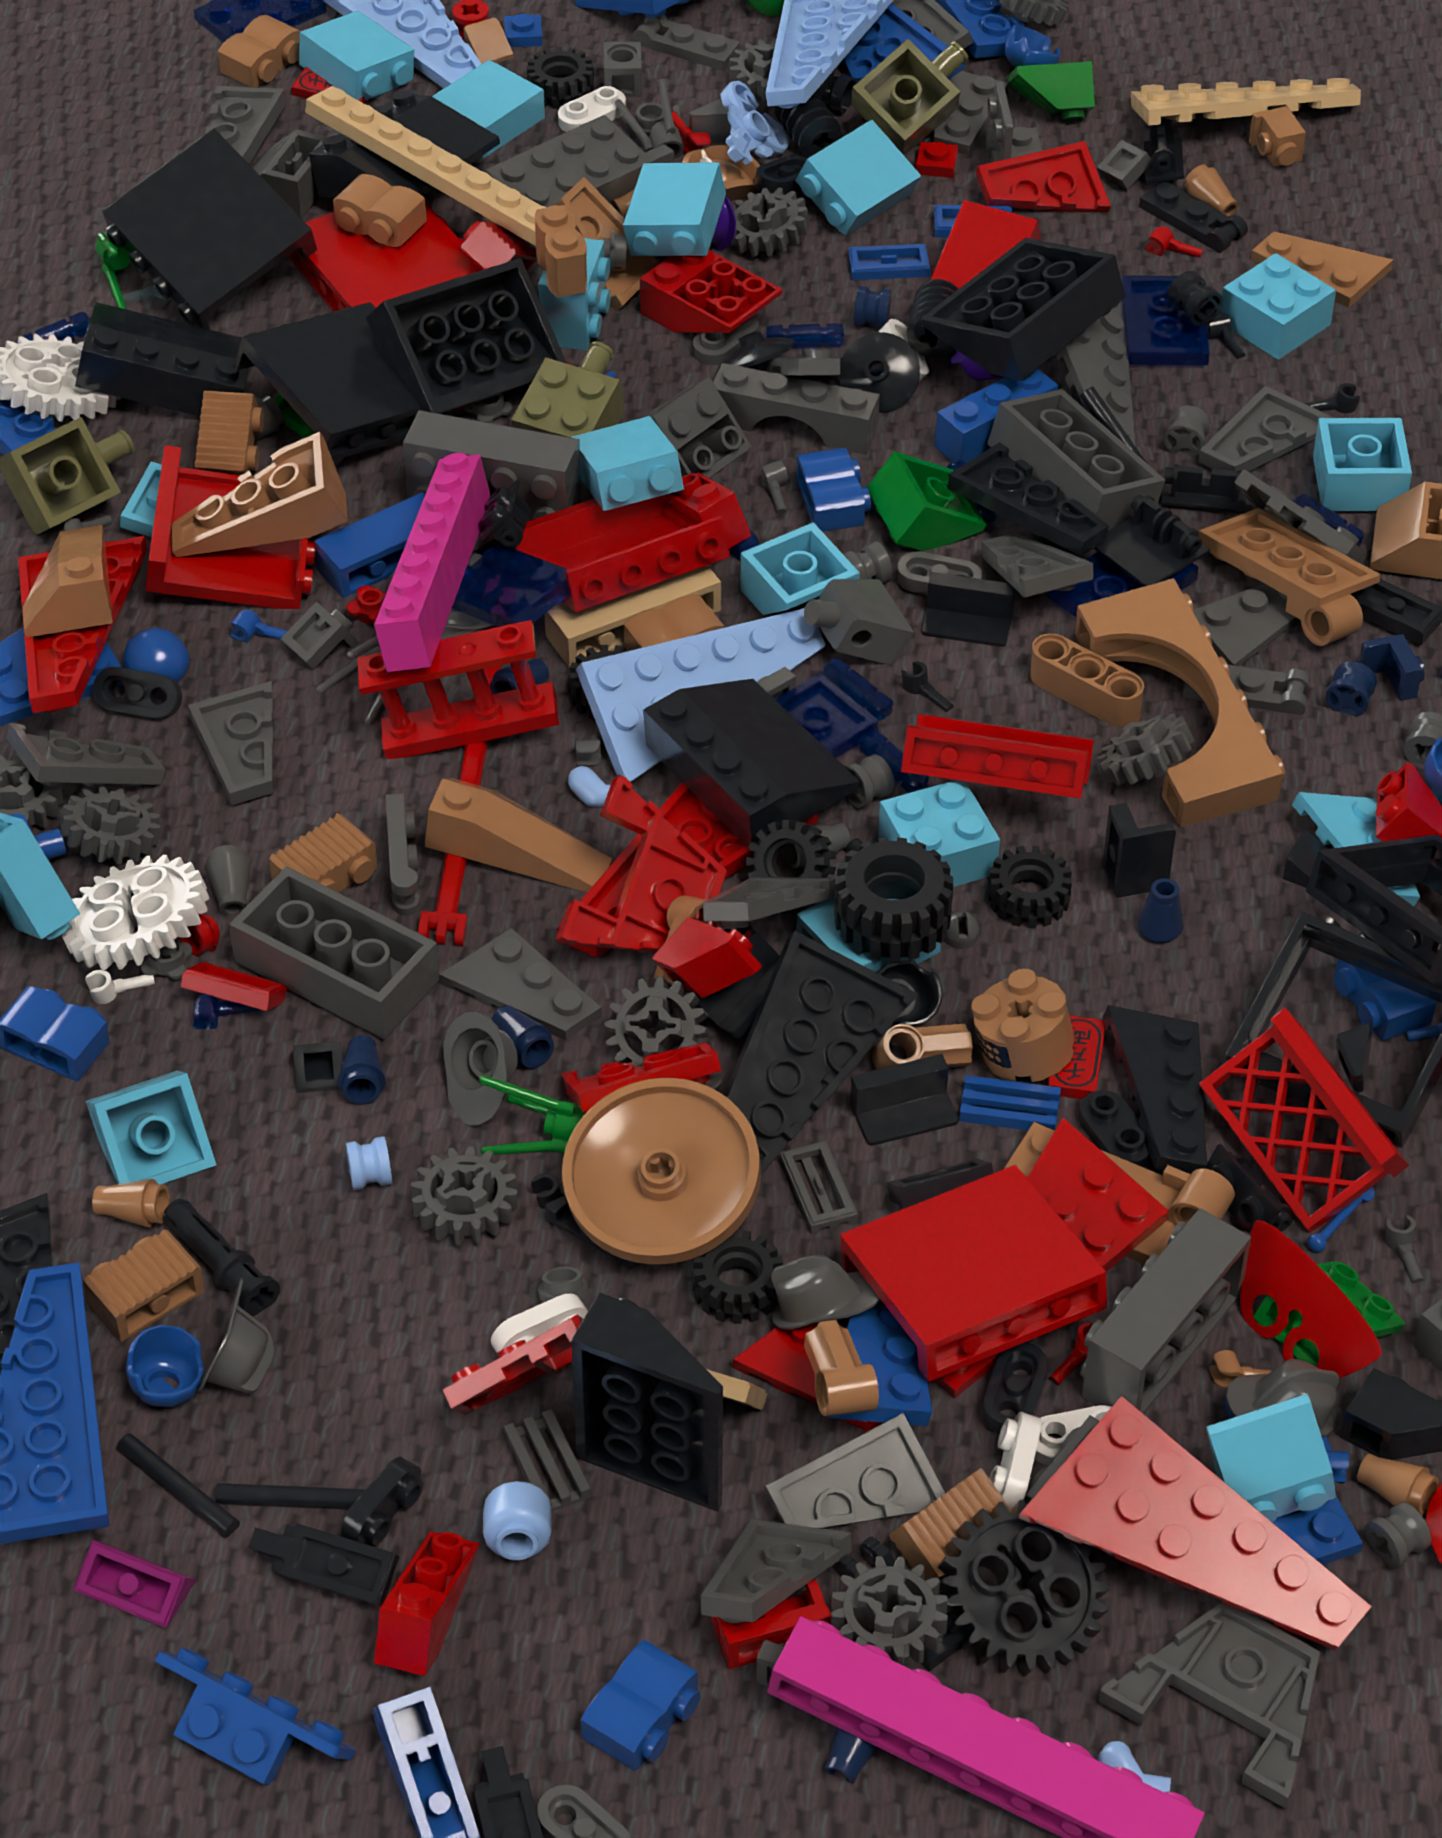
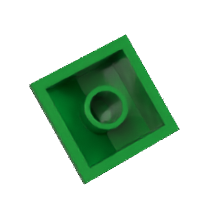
M894 451L871 480L867 488L874 502V509L883 518L890 531L889 536L895 544L904 549L910 547L926 551L946 546L982 532L987 524L975 503L947 488L949 473L953 472V469Z

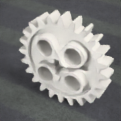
M34 334L33 341L20 336L18 337V344L6 341L5 348L0 347V400L11 399L10 407L12 408L24 406L25 414L27 415L38 411L40 412L41 419L47 418L49 414L55 415L58 421H63L64 415H69L73 420L80 418V414L94 419L95 411L107 414L108 407L115 408L116 401L120 400V397L75 387L84 341L73 344L71 337L68 336L63 341H58L54 334H50L48 340H43L39 335Z
M149 855L143 859L140 865H135L132 859L128 860L125 869L119 871L113 866L109 871L110 876L106 878L95 876L93 878L96 885L79 889L83 897L74 898L72 901L79 910L80 915L69 921L71 927L61 936L70 954L73 953L77 962L84 960L88 968L99 963L101 969L106 970L113 962H116L118 969L121 970L129 960L133 959L137 966L142 964L144 956L151 954L152 957L157 959L160 957L159 949L164 946L175 949L177 946L174 939L191 936L188 926L200 925L201 920L198 914L205 913L208 910L205 901L209 900V895L206 891L207 887L199 870H195L191 862L184 864L181 857H177L170 862L167 855H162L153 863Z

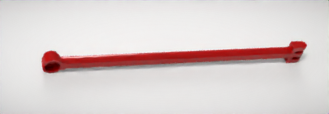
M501 566L493 571L488 581L489 594L493 598L491 607L507 611L510 618L504 623L487 627V629L510 624L513 602L521 596L523 591L521 575L513 567L509 566L508 580H505L504 566ZM502 665L484 669L489 685L494 674L502 669ZM488 740L465 745L459 780L478 786L481 785ZM445 853L435 911H421L418 933L429 938L430 930H436L437 944L446 945L448 931L454 932V946H464L468 925L467 914L457 912L467 859Z

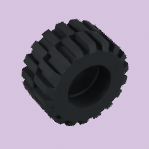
M886 837L877 839L875 844H871L868 841L860 844L859 852L851 850L845 855V862H840L837 868L834 922L836 930H841L840 937L845 943H853V950L859 954L868 952L870 953V958L879 961L881 957L890 958V962H900L901 957H908L909 960L920 958L921 951L929 954L936 949V942L942 943L947 936V929H950L953 898L951 868L947 862H941V855L937 851H927L926 844L918 841L914 844L907 843V838L897 837V841H888Z

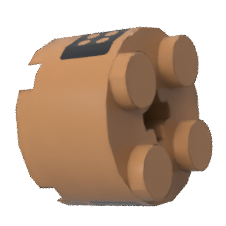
M1018 969L1013 971L1007 979L990 986L983 994L977 996L972 1001L974 1025L983 1061L993 1075L1003 1080L1015 1082V1076H1031L1032 1082H1036L1060 1072L1071 1061L1074 1054L1072 1046L1075 1041V1035L1066 995L1056 983L1044 977H1037L1035 972L1030 969Z

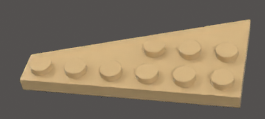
M1346 78L1327 79V85H1313V81L1307 79L1291 80L1290 86H1275L1276 82L1255 81L1253 82V87L1238 88V83L1219 82L1216 83V89H1201V84L1184 83L1178 85V90H1164L1163 85L1152 84L1141 86V91H1131V107L1148 125L1161 124L1162 116L1180 123L1192 121V119H1195V113H1203V117L1208 119L1252 116V113L1268 110V106H1271L1272 109L1288 106L1290 111L1293 112L1301 108V103L1307 102L1308 107L1317 109L1360 105L1361 90L1354 84H1350V79Z

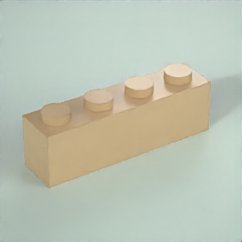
M706 565L579 612L573 611L559 601L544 607L545 635L570 668L572 662L576 663L575 657L580 653L586 657V649L591 647L596 652H600V645L608 644V651H614L615 645L624 647L623 624L642 612L662 609L680 597L698 594L714 613L721 611V581L711 568Z

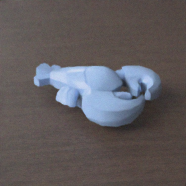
M741 81L730 82L720 94L722 104L728 110L727 117L731 125V135L726 138V144L730 147L727 152L729 157L735 163L742 161L747 165L753 161L750 154L752 151L760 158H773L782 155L789 146L788 136L783 126L767 113L761 115L756 111L758 103L746 84Z

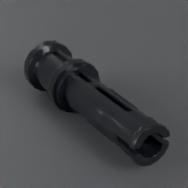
M178 1198L164 1210L166 1216L162 1218L164 1223L176 1232L200 1259L214 1272V1281L221 1290L230 1291L235 1296L240 1278H243L239 1296L240 1308L251 1316H255L274 1304L280 1293V1285L273 1277L264 1276L255 1267V1260L248 1252L236 1250L196 1211L187 1199Z

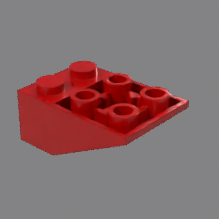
M711 250L708 251L707 256H670L639 278L640 313L672 332L730 333L782 294V288Z

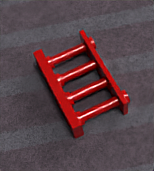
M532 620L441 639L431 667L387 672L382 652L358 657V681L361 695L379 691L389 716L381 718L382 745L386 759L407 758L559 725L557 694L553 682L536 685L527 660L536 658ZM510 663L518 689L492 694L484 669ZM466 673L475 698L449 704L440 678ZM423 682L432 708L406 713L397 687Z
M918 714L916 726L908 725L901 772L1081 799L1083 786L1088 784L1094 739Z

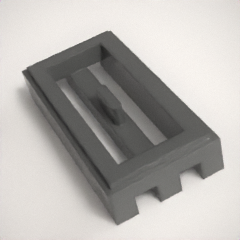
M826 1141L780 1152L781 1165L811 1234L818 1233L821 1228L827 1226L829 1229L839 1227V1223L847 1222L849 1225L858 1222V1213ZM819 1156L841 1209L833 1210L811 1157ZM795 1161H801L823 1214L817 1215Z
M552 1409L542 1412V1419L535 1421L533 1416L523 1419L522 1426L515 1427L514 1423L504 1426V1436L526 1482L541 1488L548 1496L521 1438L529 1436L558 1496L553 1499L549 1498L551 1512L591 1498L589 1484ZM547 1430L573 1483L575 1491L569 1492L540 1433L541 1431Z

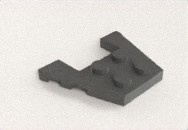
M1219 1603L1175 1634L1174 1640L1154 1655L1148 1653L1134 1663V1669L1119 1680L1113 1678L1104 1684L1100 1690L1099 1702L1141 1726L1167 1687L1171 1685L1265 1738L1262 1746L1244 1771L1241 1784L1279 1806L1286 1808L1292 1792L1320 1651L1243 1609L1239 1611Z

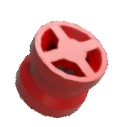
M461 0L452 8V17L456 22L459 35L463 41L465 26L487 20L489 17V8L481 0Z

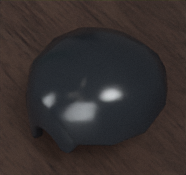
M913 960L887 963L876 972L919 994L896 1018L891 1027L898 1024H908L914 1028L922 1027L938 1013L943 999V992L939 977L935 972L923 969Z

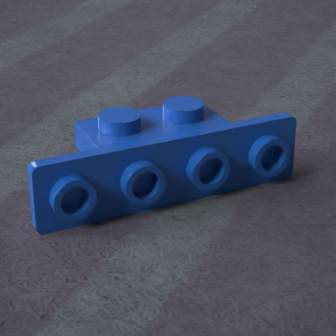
M180 1647L177 1654L159 1651L155 1662L197 1684L173 1735L262 1784L270 1785L276 1777L294 1737L337 1759L352 1760L356 1752L355 1748L342 1742L345 1733L340 1729L317 1719L313 1726L296 1717L300 1710L297 1706L273 1695H270L268 1701L263 1700L251 1693L255 1686L252 1682L229 1671H225L223 1677L209 1671L206 1668L210 1660L192 1650Z

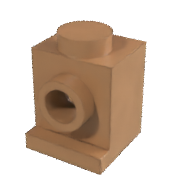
M1288 106L1252 113L1249 136L1251 146L1257 145L1259 153L1262 156L1266 155L1274 167L1280 165L1287 166L1294 162L1302 161L1306 132Z

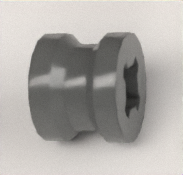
M1180 406L1175 409L1171 414L1169 427L1164 435L1166 448L1175 454L1190 457L1199 455L1200 449L1205 445V439L1210 430L1211 422L1209 416L1195 406Z
M1422 712L1412 718L1408 731L1409 736L1406 738L1404 745L1405 756L1410 762L1424 765L1432 745L1439 737L1442 738L1441 714Z
M876 754L865 757L860 765L852 763L845 766L860 781L861 788L845 797L852 806L861 808L869 805L874 797L883 799L893 793L895 786L894 776L888 763L881 756Z
M1407 1502L1398 1503L1389 1509L1388 1517H1376L1367 1523L1364 1529L1369 1547L1389 1568L1393 1569L1405 1563L1410 1552L1420 1553L1430 1547L1432 1542L1431 1532L1426 1521Z

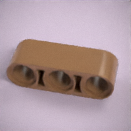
M1048 633L1040 635L1032 643L1030 678L1034 684L1110 725L1124 727L1133 721L1138 722L1140 720L1144 683L1138 675L1061 635Z

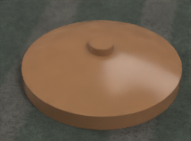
M656 1078L635 1082L613 1091L588 1110L576 1125L567 1143L563 1157L562 1181L565 1196L575 1221L595 1244L625 1260L644 1264H670L686 1261L711 1251L727 1240L742 1225L749 1215L759 1191L761 1160L756 1137L751 1125L741 1110L730 1099L711 1087L698 1082L678 1078Z

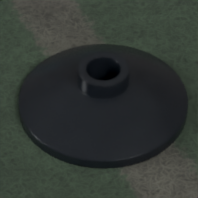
M761 331L752 332L738 339L741 347L729 354L721 364L739 365L748 368L773 359L789 351L796 344L794 339L763 338Z
M885 332L867 334L851 344L843 355L840 363L841 387L880 394L879 413L891 412L907 403L915 393L920 379L919 361L912 347L899 336ZM877 363L883 364V374L878 377L872 376L870 373L871 367Z

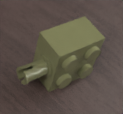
M907 39L853 86L851 105L867 122L873 120L899 151L905 155L958 109L961 91L947 77L968 61V55L957 42L952 41L943 52L930 61Z
M594 341L590 343L588 351L579 367L545 357L511 419L512 426L514 428L571 438L572 436L617 425L625 411L620 379L603 375L609 362L614 357L612 349L602 342Z
M80 417L0 457V471L29 526L37 535L121 493L108 465L127 455L133 454L135 448L130 436L124 430H120L116 434L95 443L84 420Z

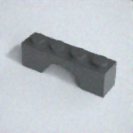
M725 363L721 364L713 381L741 430L751 431L759 421L768 417H792L805 422L817 431L826 447L835 449L845 447L847 451L865 455L868 454L878 430L880 394Z

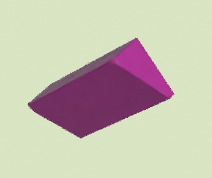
M92 1540L73 1591L167 1628L197 1579L108 1543Z

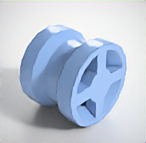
M384 1136L374 1138L370 1144L360 1145L356 1141L346 1142L347 1161L353 1191L361 1190L366 1184L374 1182L382 1186L392 1185L389 1155Z

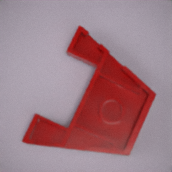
M618 775L612 780L600 816L640 834L642 838L616 912L613 917L574 899L568 903L555 941L562 944L657 953L666 942L670 931L666 918L670 904L677 897L683 895L706 900L718 895L727 870L685 831L680 833L662 816L663 811L652 801L646 802L631 788L633 784L627 778ZM699 911L694 916L696 920H699Z
M577 1314L527 1343L525 1340H521L509 1345L497 1353L498 1359L482 1368L477 1363L451 1376L453 1384L443 1389L451 1409L465 1415L523 1388L524 1384L546 1373L551 1375L567 1368L568 1364L572 1362V1338L583 1318Z

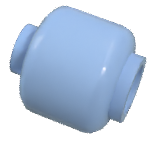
M514 1481L504 1483L493 1489L487 1496L483 1509V1535L486 1545L495 1554L510 1560H523L542 1552L549 1543L552 1531V1513L548 1496L541 1488L528 1482Z

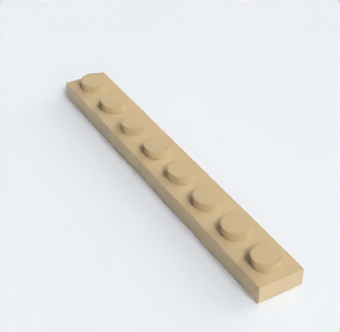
M331 86L306 99L305 113L536 246L535 213L537 209L547 207L539 205L520 194L519 191L504 185L492 178L488 173L478 170L461 160L458 156L445 151L430 140L417 135L399 122L391 120L339 88Z

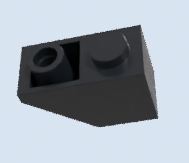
M1373 1368L1345 1410L1340 1438L1372 1455L1389 1460L1442 1452V1400H1436L1410 1387L1404 1380L1395 1376H1389Z

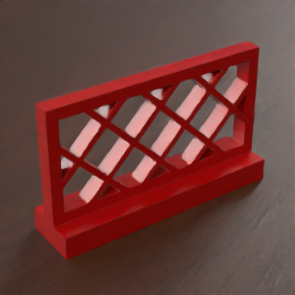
M1284 1008L1270 1019L1274 1024L1272 1027L1202 1080L1199 1085L1305 1228L1311 1232L1322 1226L1389 1173L1395 1177L1410 1165L1302 1024ZM1277 1042L1284 1052L1281 1072L1258 1070L1260 1054ZM1249 1063L1248 1069H1243ZM1292 1063L1300 1074L1290 1073ZM1231 1076L1247 1077L1242 1102L1224 1100L1216 1088ZM1256 1078L1279 1080L1275 1105L1252 1103ZM1289 1081L1309 1084L1311 1093L1308 1108L1285 1106ZM1319 1099L1327 1110L1318 1109ZM1231 1109L1241 1110L1239 1119ZM1251 1111L1274 1113L1270 1138L1254 1137L1249 1134L1247 1130ZM1283 1114L1306 1116L1303 1141L1279 1139ZM1316 1118L1335 1119L1339 1128L1336 1145L1312 1142ZM1347 1136L1356 1147L1345 1146ZM1259 1146H1268L1267 1155L1263 1153ZM1278 1147L1301 1150L1297 1175L1278 1173L1275 1169ZM1311 1151L1334 1153L1330 1178L1307 1176ZM1344 1154L1363 1156L1372 1167V1169L1356 1181L1340 1179ZM1286 1182L1295 1183L1294 1193ZM1305 1184L1328 1186L1326 1204L1310 1216L1302 1205ZM1338 1188H1346L1337 1195Z

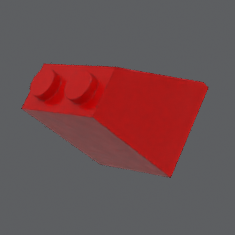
M963 200L931 280L943 279L953 283L960 289L1024 238L1041 240L1038 220Z

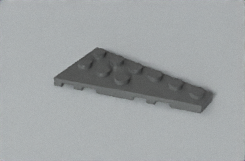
M1122 300L1107 315L1100 317L1090 325L1082 335L1075 337L1060 349L1056 358L1060 362L1065 361L1069 373L1065 376L1069 389L1077 391L1080 397L1086 389L1093 386L1136 446L1124 303ZM1080 397V400L1082 402L1081 406L1093 416L1091 411L1088 409V407Z

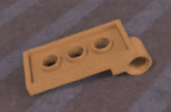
M1260 508L1199 530V538L1202 539V544L1210 549V553L1216 559L1233 565L1242 570L1246 576L1256 578L1286 595L1285 611L1301 620L1306 637L1315 645L1324 646L1354 634L1361 628L1363 622L1362 610L1358 601L1350 594L1379 583L1381 574L1332 549Z
M1034 1122L1004 1169L1016 1165L1028 1177L1055 1130ZM1101 1150L1169 1210L1167 1221L1125 1256L1145 1265L1154 1253L1159 1256L1167 1247L1172 1231L1179 1222L1187 1223L1199 1208L1222 1220L1235 1197V1191L1231 1183L1215 1171L1197 1169L1188 1174L1167 1165L1162 1176Z

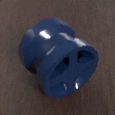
M859 286L855 303L854 325L863 327L867 323L875 324L878 329H881L889 320L891 290L882 289L880 292H871L868 287Z
M1345 662L1340 664L1335 670L1333 682L1329 685L1325 699L1327 705L1333 711L1355 717L1362 715L1367 710L1370 696L1376 689V675L1369 667L1362 663Z

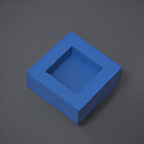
M517 14L515 16H504L505 36L510 47L543 46L541 15Z

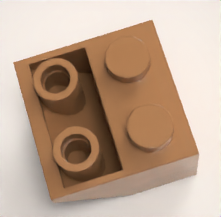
M1425 481L1377 507L1370 569L1442 579L1441 483Z

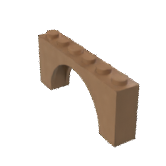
M1174 578L1078 605L1075 635L1081 646L1110 661L1139 662L1166 670L1188 683L1200 695L1208 707L1214 724V732L1207 743L1195 755L1165 771L1162 798L1179 827L1278 801L1281 783L1285 779V769L1282 760L1278 755H1273L1269 749L1262 725L1259 722H1254L1251 717L1243 691L1241 689L1236 690L1230 679V672L1225 659L1218 657L1212 647L1209 630L1205 625L1199 624L1194 615L1191 598L1187 593L1181 592Z

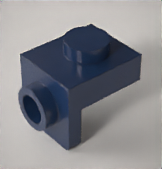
M1401 634L1364 641L1361 646L1359 663L1366 665L1374 673L1385 671L1400 701L1417 698L1419 684L1425 677L1424 665L1421 658L1414 655L1405 636Z

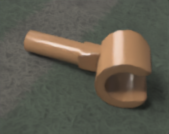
M1231 1350L1215 1353L1214 1360L1216 1365L1209 1367L1215 1384L1220 1388H1227L1237 1377L1269 1374L1272 1371L1241 1367L1236 1354Z

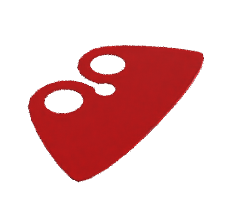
M1257 1220L1250 1234L1252 1238L1248 1261L1240 1291L1243 1320L1260 1337L1272 1338L1279 1335L1285 1329L1289 1322V1313L1292 1310H1298L1302 1315L1303 1321L1299 1327L1292 1328L1286 1336L1283 1344L1284 1361L1294 1359L1293 1348L1299 1340L1309 1339L1318 1348L1319 1362L1316 1367L1322 1370L1335 1371L1340 1378L1350 1375L1377 1360L1382 1354L1381 1346L1373 1330L1349 1298L1296 1243L1276 1227L1265 1221ZM1262 1294L1272 1297L1278 1308L1276 1321L1267 1327L1257 1323L1252 1313L1254 1300Z

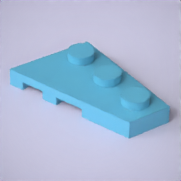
M1299 792L1292 803V806L1300 816L1308 814L1318 826L1315 834L1323 845L1332 844L1335 848L1382 842L1376 837L1375 813L1377 810V799ZM1415 884L1388 887L1413 906H1415L1420 898Z

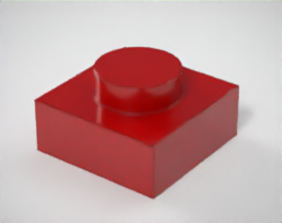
M921 142L916 170L920 175L954 178L958 145L942 142Z

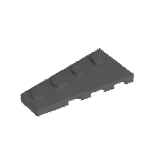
M216 86L214 93L216 103L211 106L210 116L212 120L210 126L206 127L205 134L215 128L250 164L288 102L285 89Z

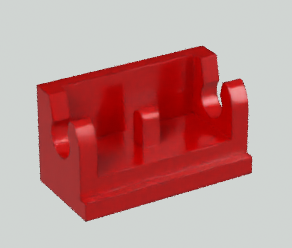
M816 1579L811 1580L805 1585L807 1590H804L802 1595L783 1600L754 1622L729 1623L720 1617L711 1616V1622L728 1670L757 1662V1656L764 1640L776 1644L787 1643L800 1616L810 1621L820 1620L831 1624V1613L829 1608H827Z

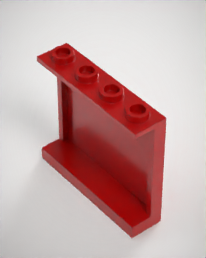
M426 198L427 221L399 247H391L379 243L368 234L358 235L344 230L335 222V214L331 212L305 222L312 229L317 251L306 259L297 250L288 256V259L333 312L369 302L377 308L385 300L481 271L460 251V247L465 241L462 238H458L450 230L447 221L443 217H439L432 210Z
M165 445L145 591L276 609H300L302 594L310 595L313 570L305 569V565L313 566L315 543L313 540L303 538L182 557L175 556L172 552V523L212 495L223 497L240 484L237 478L241 475L179 467L181 447Z
M665 495L606 511L602 510L595 498L528 521L526 527L523 528L524 534L521 543L511 548L515 560L513 564L518 571L575 612L730 557L722 517L718 516L698 524L668 505Z
M1016 1165L840 1234L843 1270L846 1273L858 1270L917 1346L918 1369L928 1382L1107 1309L1106 1271Z

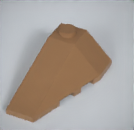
M320 432L279 449L270 456L274 462L254 476L250 471H247L237 478L240 484L223 497L212 495L172 523V552L175 556L182 557L310 538L348 522L346 493Z
M103 525L60 531L23 605V622L26 638L113 623Z
M442 778L428 809L425 847L586 892L598 881L612 862L611 857L496 790L454 778Z

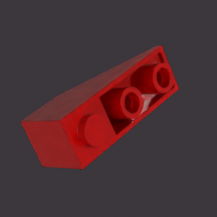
M430 1531L380 1607L374 1664L426 1676L440 1652L480 1543L465 1540L460 1535L451 1532L437 1533Z

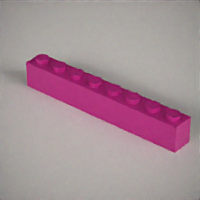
M453 453L443 459H439L374 623L387 672L431 667L483 522L481 518L488 510L486 502L491 495L480 454L467 456L464 453Z
M800 1616L772 1669L767 1693L1062 1838H1194L1205 1812L1195 1808L1193 1803L1183 1795L1170 1791L1162 1792L1143 1783L1141 1777L1135 1772L1124 1767L1113 1768L1092 1758L1091 1754L1078 1744L1072 1742L1061 1743L1041 1733V1730L1034 1723L1019 1717L1010 1718L991 1709L988 1702L971 1693L961 1694L942 1685L939 1679L928 1671L922 1669L911 1670L891 1660L885 1651L869 1644L862 1646L841 1635L837 1628L827 1622L820 1620L810 1621Z

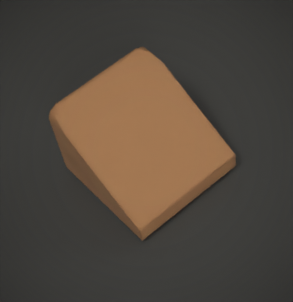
M490 18L464 27V43L470 45L481 64L487 60L497 63L514 58L511 47L497 18Z

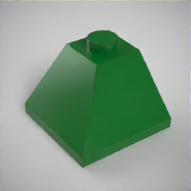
M1092 61L1017 66L1005 78L1010 88L1049 113L1062 114V120L1085 118V112H1090L1095 107Z

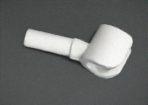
M105 970L92 971L85 979L91 990L90 995L96 1004H107L113 1001L118 993L155 984L153 975L112 980L110 974Z

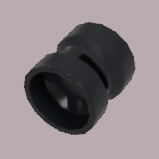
M831 73L816 90V93L820 95L826 105L830 106L832 111L844 114L847 109L841 106L847 108L851 106L852 88L857 84L856 79L847 75L837 77Z
M1186 271L1180 274L1171 283L1167 292L1168 302L1177 310L1184 311L1185 317L1196 326H1203L1211 322L1218 315L1223 305L1222 295L1213 287L1206 286L1205 280L1194 271Z

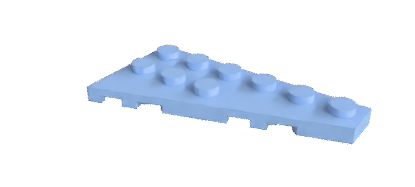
M323 0L343 16L360 11L415 49L414 67L443 89L481 65L470 45L464 43L460 37L458 27L454 21H450L445 14V7L440 0Z
M784 0L765 92L767 106L792 108L800 103H806L894 0Z
M805 608L582 662L576 668V672L616 775H621L632 783L645 772L662 762L646 746L643 709L682 688L745 679H754L757 682L762 677L769 676L783 667L792 671L820 652L826 646L819 627L808 625L805 622Z

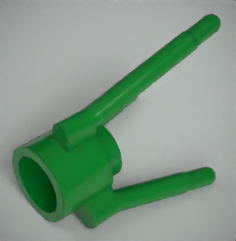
M101 232L98 234V239L95 243L96 253L103 261L101 269L107 276L117 306L126 309L115 271L124 269L130 264L129 252L124 246L117 248L107 237L106 233Z
M486 1075L479 1077L480 1084L509 1094L507 1097L509 1103L546 1114L544 1134L552 1135V1140L485 1146L481 1149L482 1154L488 1150L492 1151L493 1155L544 1151L565 1153L573 1130L587 1112L583 1113L575 1103L559 1101Z

